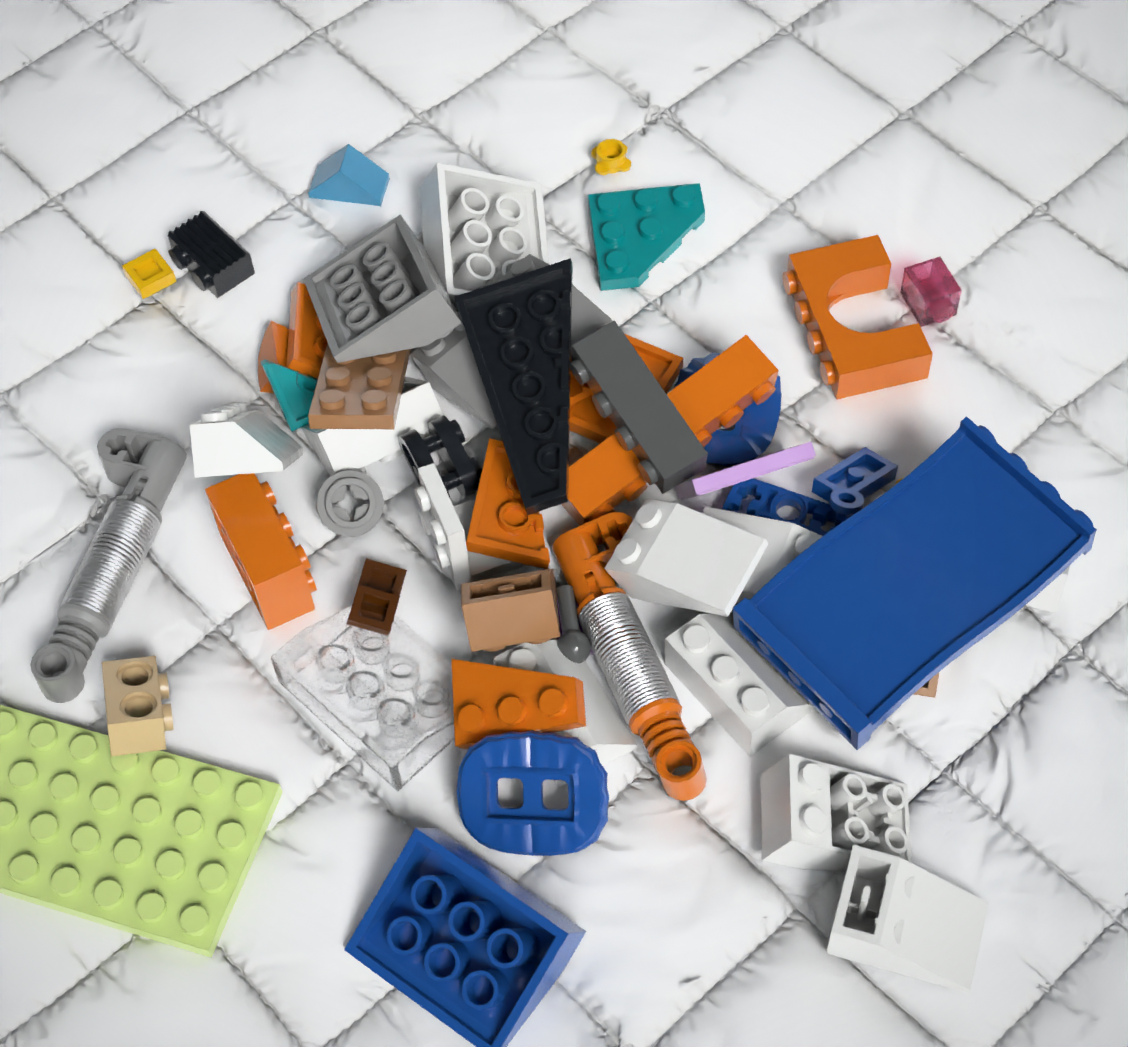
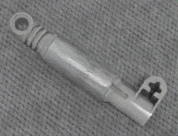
M114 429L105 433L98 441L97 450L107 478L112 483L126 488L123 494L117 496L109 505L108 511L104 515L103 521L99 525L98 531L73 577L74 579L66 591L65 597L59 605L57 611L58 626L55 628L49 644L37 650L32 657L30 663L31 672L47 700L54 703H65L73 700L81 693L85 684L83 672L87 661L90 659L99 639L105 637L110 629H112L130 587H132L136 579L135 577L149 552L150 546L162 523L160 512L187 459L185 450L170 439L128 429ZM63 671L60 674L53 676L55 673Z

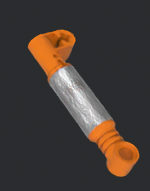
M623 512L608 513L560 535L554 541L552 551L568 585L573 587L574 597L578 604V622L590 640L593 654L602 668L601 671L607 679L606 681L612 690L627 725L635 735H639L643 740L647 753L652 759V763L661 780L663 789L668 796L675 800H691L702 793L707 781L700 752L686 731V727L680 717L682 714L680 700L630 598L623 589L617 588L614 579L604 569L633 519ZM604 544L606 550L600 553L597 546ZM679 766L691 767V770L685 775L675 776L671 774Z

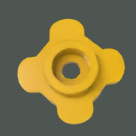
M606 139L600 142L591 151V156L596 159L597 163L595 171L600 175L628 171L631 168V161L626 157L627 146L616 139Z

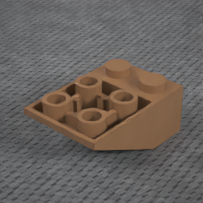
M554 569L461 584V606L471 652L479 650L494 652L509 645L527 642L530 644H541L551 638L560 637Z

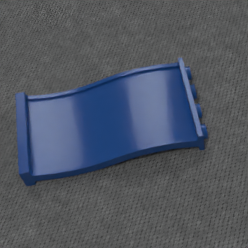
M966 416L960 421L959 429L909 475L804 550L750 600L745 597L732 609L734 628L858 750L871 739V734L925 683L1034 599L1082 553L1086 555L1091 551L1097 529L1083 511L1074 510L1062 500L1059 492L1052 484L1039 480L1031 473L1020 456L1015 453H1008L1000 446L990 430L982 425L977 426Z

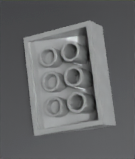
M401 214L304 278L331 353L338 363L428 346L437 339L448 336L455 327L462 323L425 247Z
M529 254L515 262L511 270L497 282L550 264ZM573 284L571 361L572 344L612 322V319ZM457 311V314L462 322L459 311ZM463 322L455 327L448 336L437 339L428 346L418 347L410 354L432 389L491 429L497 426Z

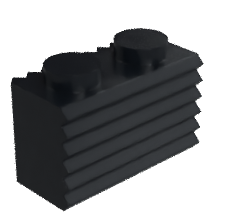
M200 211L199 215H194L193 219H188L186 223H182L180 227H175L174 231H169L167 235L171 245L168 253L173 263L180 270L187 268L191 272L196 285L202 291L210 290L216 298L221 297L255 274L250 253L205 211Z

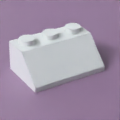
M408 377L404 380L394 430L310 429L309 424L301 428L330 476L344 470H356L365 473L366 465L377 460L381 464L387 463L403 455L398 436L413 429L420 434L422 439L430 436L428 422L443 416V413L430 383Z
M712 613L699 614L665 638L664 664L749 757L815 709L734 628L733 613H730L729 616Z
M548 640L541 644L522 643L493 657L494 665L575 677L583 681L586 726L554 733L565 737H577L584 745L596 750L602 766L637 749L635 740L587 662L574 663L570 661L559 650L557 640ZM553 780L557 788L567 784L563 780Z

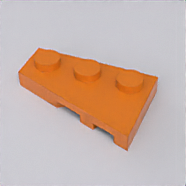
M297 282L291 292L286 367L318 379L328 342L306 285Z
M489 438L466 539L467 551L548 569L550 556L548 548L545 547L542 514L536 512L527 515L503 441Z
M451 659L456 747L465 750L487 735H499L510 731L525 732L533 730L540 733H552L586 726L583 681L575 677Z

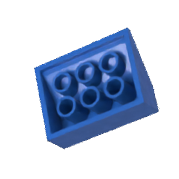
M415 828L344 951L475 1047H507L562 974L587 931L438 828Z

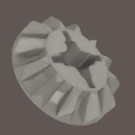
M344 470L333 474L322 484L317 495L316 509L322 524L333 533L346 537H356L369 532L379 522L384 509V499L380 487L370 476L356 470ZM346 486H349L350 493H352L354 499L368 501V504H362V506L355 509V515L351 522L346 509L332 507V504H337L345 499Z

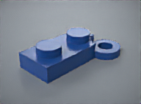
M864 447L815 477L811 492L828 501L834 511L844 515H854L863 509L865 498L896 479L898 465Z

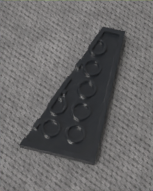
M571 258L454 297L527 515L568 502L571 381L569 363L571 362L573 274Z

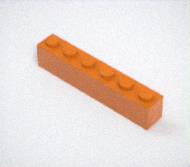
M746 334L667 393V396L699 442L705 447L712 439L711 434L721 426H724L725 429L733 426L743 416L745 408L753 402L757 405L763 403L774 393L779 370ZM615 433L569 467L568 502L561 505L579 526L605 514L615 512L614 507L625 499L628 502L635 500L648 487L638 468L639 459L632 449L627 452L619 443Z

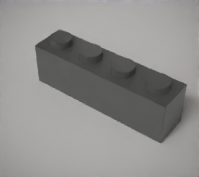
M615 320L572 344V362L569 363L572 374L579 384L583 385L586 383L594 394L592 401L597 411L603 418L607 416L611 418L617 427L614 431L619 443L627 452L632 449L640 461L638 463L639 471L649 485L655 483L661 493L664 494L705 469L708 453Z

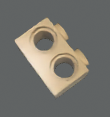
M156 656L101 662L111 757L166 750L165 731L174 730L171 703L162 704L161 700L169 699L167 672L158 673Z

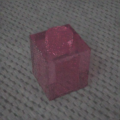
M941 257L904 268L900 294L920 324V327L935 322L942 323L957 315L962 290Z

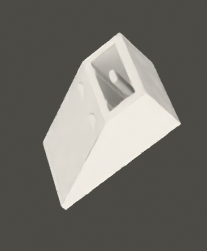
M793 754L786 755L761 774L762 860L801 870L847 871L852 847L857 845L898 856L912 863L907 784Z
M853 845L830 934L827 954L970 994L989 902L901 857Z

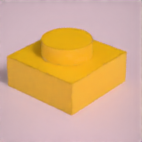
M156 248L122 265L125 276L142 299L177 282L174 271Z

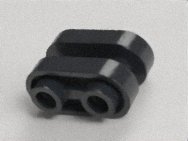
M443 415L428 422L430 436L423 439L415 429L398 436L402 453L419 486L421 485L418 468L434 463L430 454L438 451L448 473L440 475L448 495V491L457 488L463 497L478 490L482 469L475 457H468L462 445L465 442L463 431L455 419L449 421Z

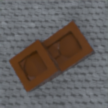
M366 558L347 624L389 636L407 570Z

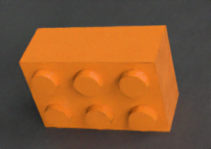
M255 473L238 474L204 489L219 534L268 631L315 610L311 593L317 591V588L308 570L311 568L309 560L301 544L296 546L291 538L294 534L284 512L279 514L274 506L277 504V501L267 481L259 483Z

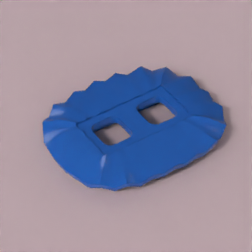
M712 352L704 358H693L686 368L680 369L678 381L674 388L717 357L719 353ZM777 375L774 393L763 403L757 405L753 402L745 408L743 416L736 422L733 430H716L711 434L712 439L704 447L708 453L706 464L736 465L753 460L766 451L774 437L781 411L782 393L780 376Z
M533 730L487 735L468 748L460 763L457 779L459 814L469 834L480 844L496 851L531 856H554L580 852L598 841L608 821V773L600 763L596 750L584 745L577 737H565L554 732L540 733ZM500 778H512L522 781V807H504L500 805L498 801V780ZM544 780H563L568 784V808H547L543 804Z

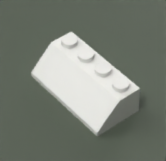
M246 403L221 405L222 407L209 410L208 413H202V420L190 424L195 478L284 471L303 455V449L300 444L258 409L247 410Z

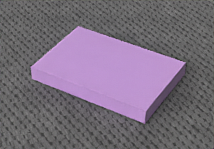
M807 442L684 481L677 485L675 490L678 499L681 498V500L700 496L814 459L813 456H816L812 442Z

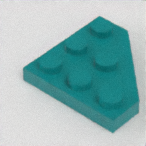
M700 183L588 194V206L601 291L640 287L649 278V272L659 262L664 263L682 245V239L692 229L696 231L705 222V207Z

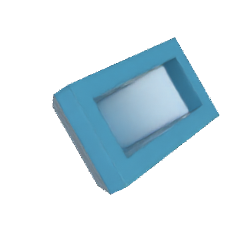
M347 144L317 165L308 194L309 198L381 206L390 177L389 173L350 144Z

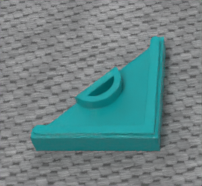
M266 359L261 361L260 363L289 429L294 431L308 425V414L318 379Z

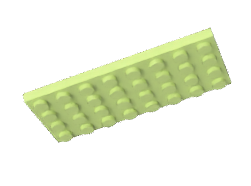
M0 705V893L212 958L283 793L281 785L161 750L111 757L109 735Z

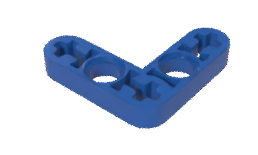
M749 479L734 484L722 507V510L743 513L741 512L742 499H746L748 495H753L756 498L750 501L746 514L794 523L821 536H824L847 519V515L834 511L828 503L757 479ZM783 506H792L799 511L800 515L795 519L786 520L777 514V510ZM807 514L813 515L812 519L810 518L809 526L805 525ZM827 521L834 523V527L832 526L829 531L822 529V526H825Z

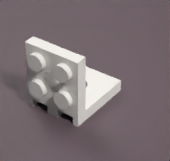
M432 463L418 468L421 486L414 489L421 508L419 517L426 535H433L436 544H433L437 561L441 569L448 567L456 591L461 589L462 583L490 579L526 566L525 564L467 551L466 539L475 499L453 506L435 464ZM544 535L545 547L548 548L549 556L551 557L550 546Z

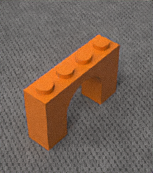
M879 235L789 254L788 268L782 275L787 295L792 294L795 299L797 320L800 325L805 324L808 330L807 341L809 349L813 355L818 354L820 359L822 380L826 386H831L836 400L927 379L929 376L933 353L919 323L876 333H863L844 327L833 318L829 311L833 305L843 299L888 288L891 261Z

